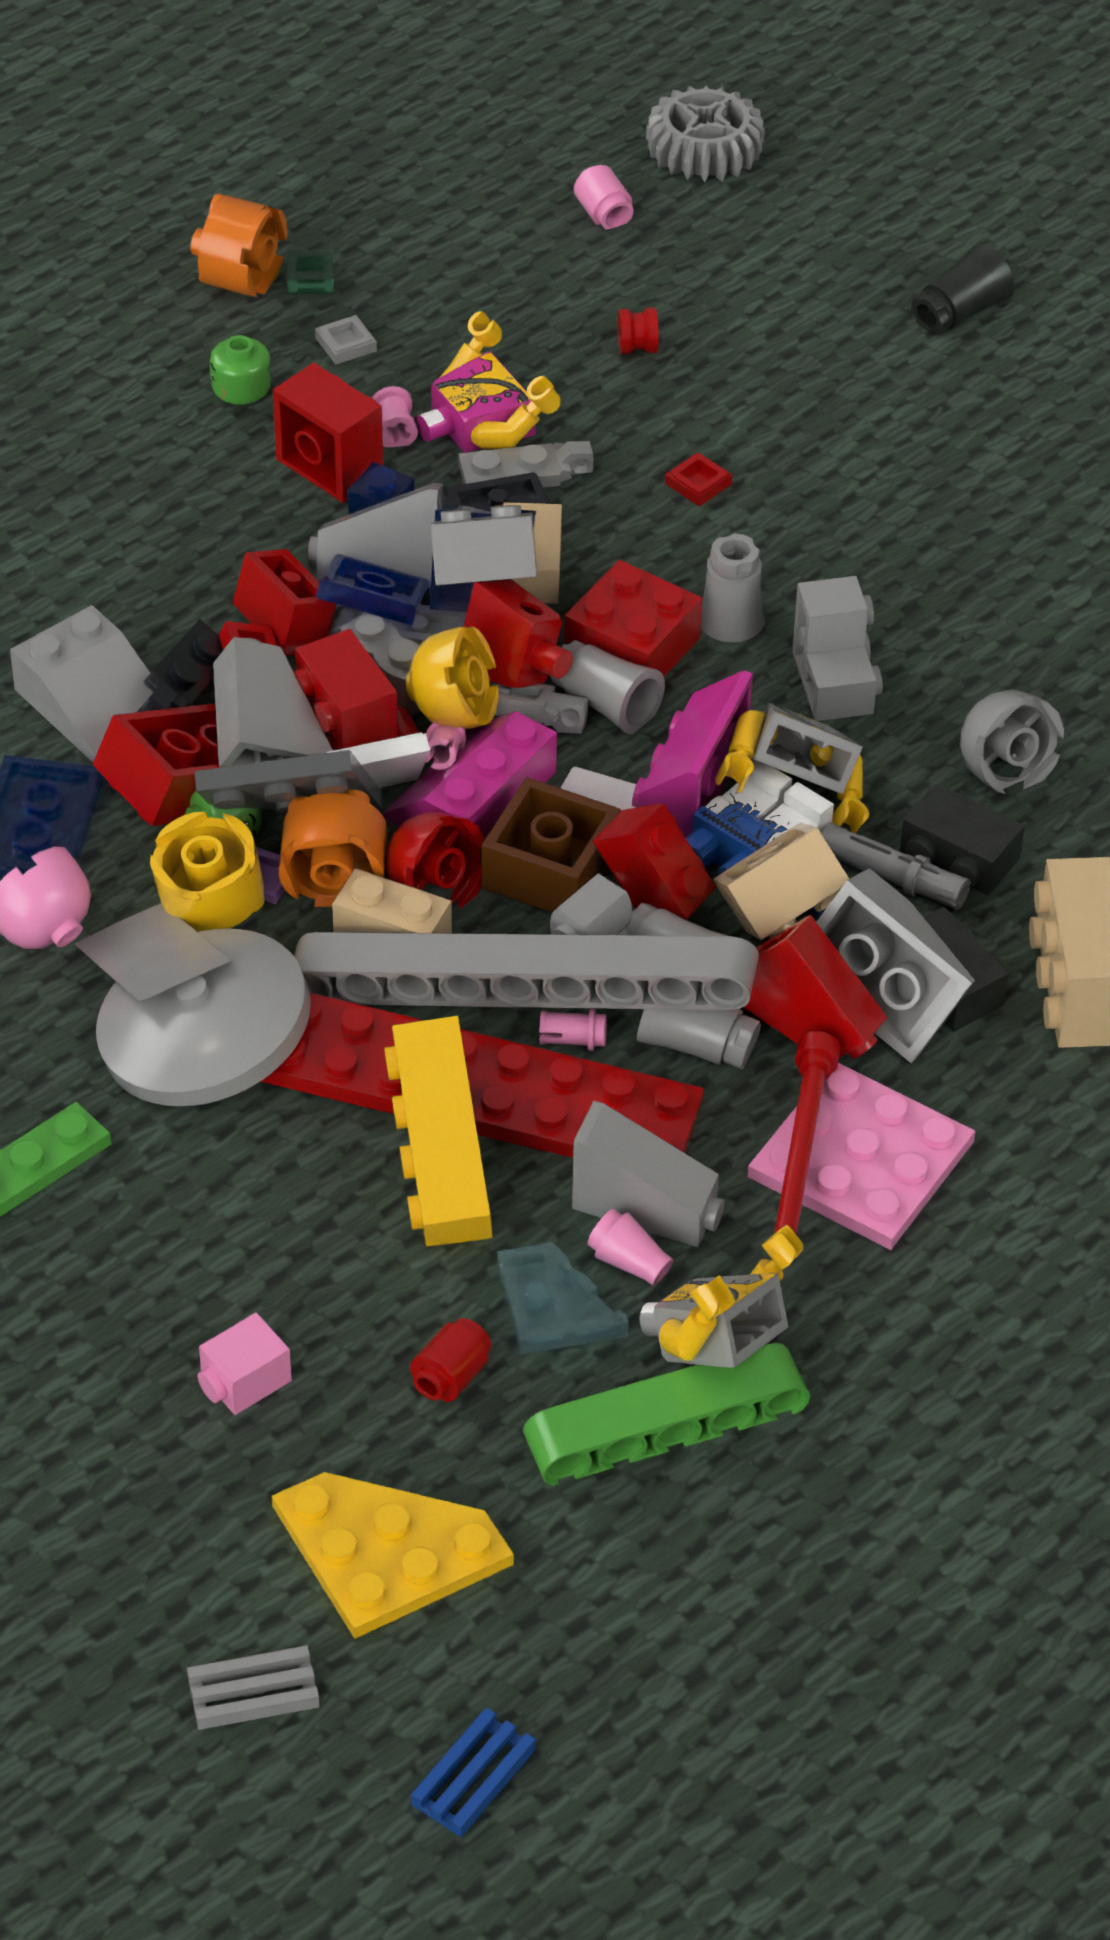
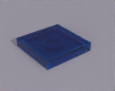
M335 554L319 583L316 598L412 626L426 598L430 582L424 578L342 554Z

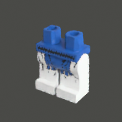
M753 759L754 770L743 791L737 793L739 784L736 783L723 796L715 797L706 807L702 806L693 814L692 832L686 839L705 867L711 862L720 866L718 869L719 875L800 822L817 827L820 833H822L825 826L832 822L834 804L799 782L792 786V778L772 766Z

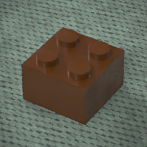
M526 777L482 844V889L553 913L554 910L594 876L600 874L604 877L609 867L594 845L593 840L621 812V809Z

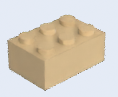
M1110 857L1046 859L1044 880L1036 881L1034 887L1035 909L1039 914L1038 917H1031L1029 922L1031 948L1040 949L1042 956L1037 957L1036 962L1038 988H1047L1049 997L1044 998L1043 1005L1046 1029H1055L1058 1048L1110 1046Z

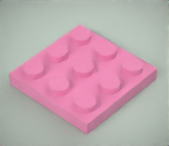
M838 1063L836 1071L824 1080L802 1205L891 1250L974 1143L975 1130ZM797 1106L748 1165L747 1177L780 1194L783 1187Z

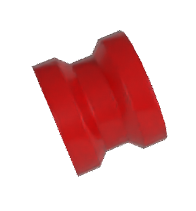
M647 307L643 312L632 313L628 308L618 309L617 330L620 355H630L633 350H644L647 354L658 353L659 330L656 307Z

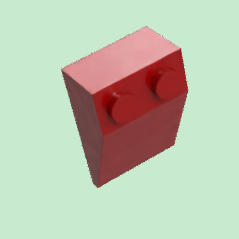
M214 703L113 715L92 765L108 780L109 785L118 791L138 811L139 816L151 826L169 824L175 819L186 815V809L190 807L191 796L196 791L195 771L220 768L216 705Z

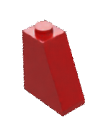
M811 914L756 947L759 953L758 965L750 1000L743 1008L796 1043H798V1039L803 1034L811 1031H821L834 1036L841 1045L839 1058L848 1054L851 1059H855L869 1050L878 1041L874 1033L888 1018Z

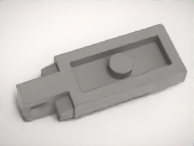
M567 441L565 444L555 442L553 445L548 443L459 453V468L463 484L535 472L543 488L560 486V482L571 479L573 474L593 472V452L590 441Z
M489 681V686L498 685L499 688L495 716H502L517 711L540 724L543 723L545 726L552 725L557 733L583 732L587 723L589 698L555 693V686L536 684L523 688H511Z

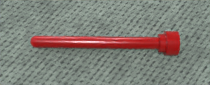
M821 1031L807 1032L798 1039L795 1064L803 1077L774 1234L785 1225H788L797 1235L824 1080L835 1072L838 1067L841 1045L834 1036Z

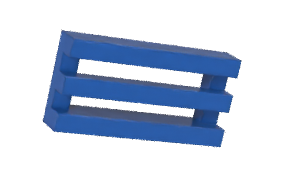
M486 1707L411 1794V1805L462 1837L536 1750V1739L527 1733L523 1737L516 1733V1726L507 1720L501 1724L496 1720V1713ZM488 1733L492 1734L493 1736L440 1798L433 1802L431 1799ZM506 1744L512 1747V1750L456 1815L450 1813V1809Z

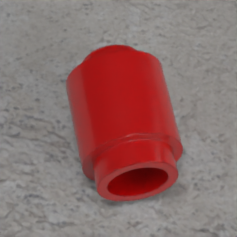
M460 1318L454 1323L445 1324L411 1361L410 1371L416 1389L430 1400L454 1401L487 1364L489 1359L488 1353L492 1348L489 1335L479 1324L470 1319Z

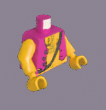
M479 311L472 315L468 322V330L474 336L469 344L464 342L451 364L431 386L432 410L418 415L416 419L419 433L426 442L449 435L464 453L479 449L515 447L521 439L536 435V424L540 420L538 416L540 412L545 414L553 413L558 410L561 403L560 396L554 390L553 384L545 376H539L532 380L526 391L491 351L484 354L481 353L483 347H493L500 342L502 331L495 320L490 322L487 315Z

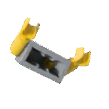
M769 702L764 712L749 710L739 717L728 750L729 753L726 755L715 777L717 785L720 786L724 777L728 776L737 781L739 784L737 793H741L754 770V764L751 761L753 758L761 763L836 791L837 797L842 801L832 816V823L837 826L846 823L851 828L850 832L856 833L869 817L867 807L860 801L863 797V760L860 755L863 747L828 725Z
M788 1225L782 1227L761 1245L772 1260L761 1259L750 1275L723 1277L719 1275L717 1277L693 1279L660 1302H649L642 1307L640 1313L642 1332L648 1337L659 1338L661 1353L667 1362L735 1368L788 1328L780 1281L784 1276L782 1270L789 1266L803 1251V1243Z

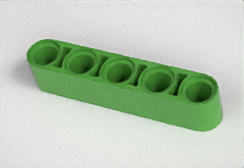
M771 1343L764 1345L735 1368L694 1365L547 1408L536 1413L525 1423L523 1433L544 1482L555 1486L559 1484L558 1479L574 1475L575 1479L589 1476L614 1468L612 1463L629 1459L630 1463L669 1452L667 1447L683 1442L686 1447L723 1436L721 1431L737 1426L740 1431L777 1420L775 1415L791 1410L793 1415L797 1414L809 1403L810 1393L788 1348L783 1344Z

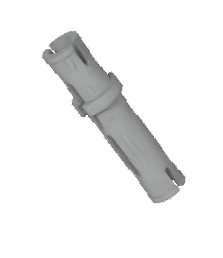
M832 822L828 823L821 833L837 860L862 871L870 868L881 878L902 887V891L912 897L920 894L941 902V904L949 906L954 910H959L968 896L970 879L950 873L931 864V860L928 857L920 854L915 857L904 854L872 839L850 832Z

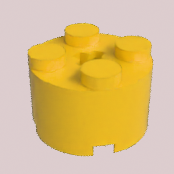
M193 812L169 823L160 831L155 840L156 848L153 856L151 855L150 865L162 907L167 913L180 917L197 932L234 927L262 908L265 901L264 879L252 833L241 820L232 815L223 813V819L207 817L206 812Z

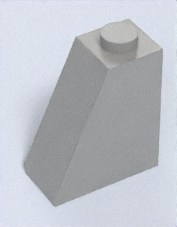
M432 483L325 523L318 530V537L311 536L309 541L308 564L309 566H316V579L433 588L436 582L430 524L433 521H441L443 484Z
M234 637L213 663L219 767L316 755L333 751L282 648L261 643L253 638Z
M593 1101L574 1140L572 1209L600 1218L611 1209L617 1210L622 1215L629 1212L646 1232L695 1247H699L706 1229L715 1232L718 1228L725 1204L724 1199L717 1197L719 1174L604 1103Z

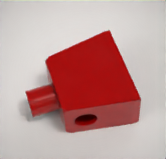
M512 579L474 582L463 627L477 628L488 642L496 668L487 670L490 682L511 688H523L544 683L549 675L560 679L567 674L572 665V653L556 645L562 624L558 613Z

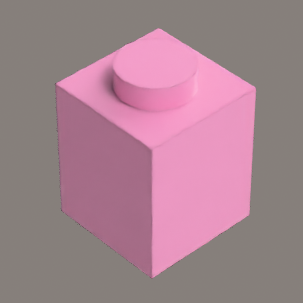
M256 1312L199 1346L201 1372L198 1373L197 1377L203 1392L213 1403L222 1400L234 1415L292 1381L290 1349Z

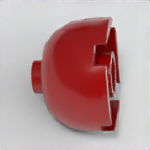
M442 812L419 814L405 821L393 834L385 856L386 879L421 891L427 883L444 889L453 888L451 899L448 900H451V904L458 900L460 910L477 896L482 886L480 848L482 849L485 838L478 825L467 818Z

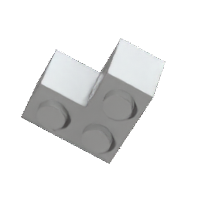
M856 576L797 584L792 653L815 721L874 714L875 696L882 694L881 672L878 665L871 666L870 642L866 632L867 625H872L874 622L873 603L870 595L862 594Z

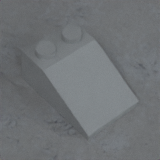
M92 605L10 649L15 690L92 762L96 757L112 716L137 712L153 694L143 682L150 674L145 664L124 634Z
M869 868L844 883L818 919L817 924L888 1018L877 1029L875 1034L907 1061L912 1063L921 1054L975 980L913 904Z

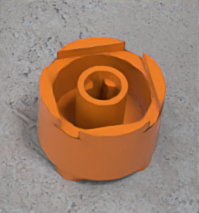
M215 194L212 198L209 215L203 229L197 228L191 240V253L198 256L200 282L247 296L257 297L256 292L264 295L277 278L284 256L276 254L278 241L287 242V221L283 211L237 197Z
M350 789L344 793L316 794L309 797L300 796L290 801L288 812L283 822L279 879L284 889L291 896L299 900L300 893L303 896L315 899L314 907H332L334 900L355 868L384 878L388 829L382 814L370 804L369 796L363 791Z

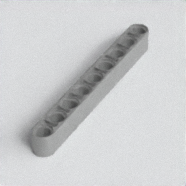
M307 933L299 939L294 957L303 972L310 993L359 1005L736 1010L746 1006L750 1000L759 953L756 947L749 941L732 936Z

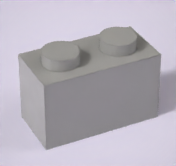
M521 505L491 507V516L471 518V509L442 511L441 521H433L430 524L436 585L537 576L532 513L521 514Z

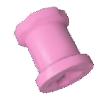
M395 386L385 387L377 391L372 398L382 406L383 446L387 448L411 445L418 435L417 425L414 422V418L410 416L413 408L411 395L407 390Z

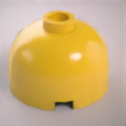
M465 626L450 628L436 633L419 645L411 661L410 672L406 676V690L410 699L416 702L417 707L430 722L463 729L491 723L497 711L499 688L498 685L489 686L487 670L496 668L487 640L477 628H466Z

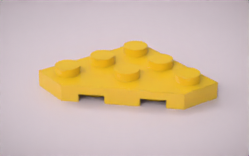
M323 1472L272 1495V1507L354 1639L514 1565L513 1552L485 1510Z

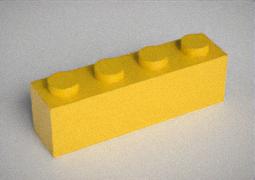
M458 1016L393 1025L395 1046L386 1047L384 1050L389 1080L400 1079L402 1095L393 1096L392 1102L396 1129L408 1128L410 1145L399 1146L404 1179H416L418 1195L407 1196L412 1230L423 1228L426 1246L493 1238L490 1209Z

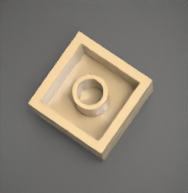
M800 822L713 878V881L745 932L762 940L767 936L771 939L796 924L797 920L795 918L814 907L816 912L826 909L849 877L819 829Z

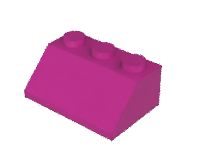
M743 670L692 694L684 711L677 710L669 728V739L665 745L661 743L657 745L651 760V772L647 778L640 777L635 786L632 796L633 807L637 808L664 803L668 811L676 818L685 838L692 832L693 814L702 806L706 807L712 799L720 796L730 778L725 776L720 786L715 782V777L726 755L729 753L728 750L739 717L751 708L753 673Z
M517 711L496 717L487 725L471 728L466 733L465 747L457 751L456 760L453 765L444 770L430 767L383 812V817L400 827L405 821L425 812L451 813L467 818L478 825L486 839L526 777L546 783L556 773L557 732Z

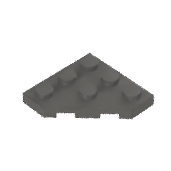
M350 750L195 771L196 792L208 804L219 809L241 807L272 810L278 814L286 815L290 801L296 797L344 793L347 790L356 789L366 793L370 798V804L377 810H383L381 789Z

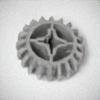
M707 85L704 89L697 90L688 86L686 92L673 90L671 97H661L659 104L652 107L651 114L649 115V125H646V139L648 140L650 157L657 159L658 167L668 166L671 176L683 171L687 181L693 175H701L704 183L709 175H715L722 182L726 172L739 177L742 168L751 170L753 161L759 160L765 137V128H763L760 110L753 107L752 100L741 99L740 92L729 94L725 92L724 87L712 90Z

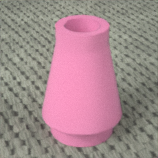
M615 1209L608 1211L597 1223L587 1242V1245L596 1251L595 1258L644 1279L653 1287L669 1272L674 1262V1259L657 1245L629 1212L622 1215Z

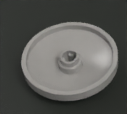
M228 928L205 930L198 933L230 958L231 962L142 1002L137 1001L120 984L115 982L101 1005L96 1025L98 1048L113 1079L124 1090L139 1099L165 1106H194L234 1096L269 1076L290 1056L298 1045L310 1015L311 1002L307 982L297 960L287 948L276 940L253 931Z

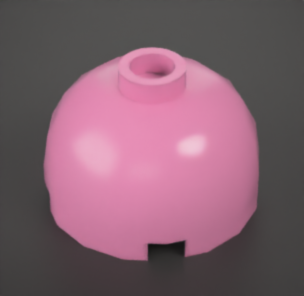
M52 847L33 855L31 858L37 865L24 874L15 867L0 881V934L10 943L24 949H44L54 943L57 947L68 945L82 932L83 927L80 923L88 912L91 899L88 879L65 847Z

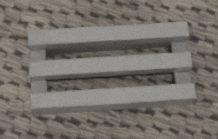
M308 1645L187 1667L198 1730L319 1707V1695L317 1686H315ZM299 1685L303 1687L300 1690L206 1707L208 1702L240 1696H253L267 1691Z

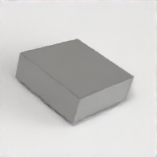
M357 315L315 328L316 340L335 365L377 351V341Z

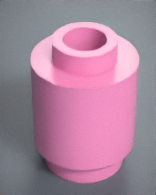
M597 165L585 169L580 174L574 185V194L596 225L601 224L606 230L627 224L632 218L634 211L632 198L612 169L606 165Z

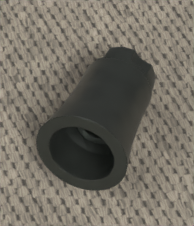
M983 243L973 245L956 264L925 286L923 291L914 297L911 302V309L916 316V322L928 332L936 333L937 335L942 334L947 329L955 328L980 311L1009 299L1014 293L1012 272L1007 262L994 248Z

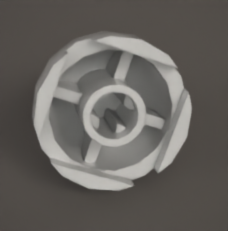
M1010 689L989 694L974 705L967 714L961 729L960 748L967 768L985 785L1005 794L1004 788L1024 780L1023 789H1026L1046 779L1059 759L1060 755L1054 752L1057 745V736L1062 739L1064 738V727L1059 713L1048 702L1035 695ZM999 757L1014 766H1021L1023 771L1019 777H1001L992 771L990 763Z

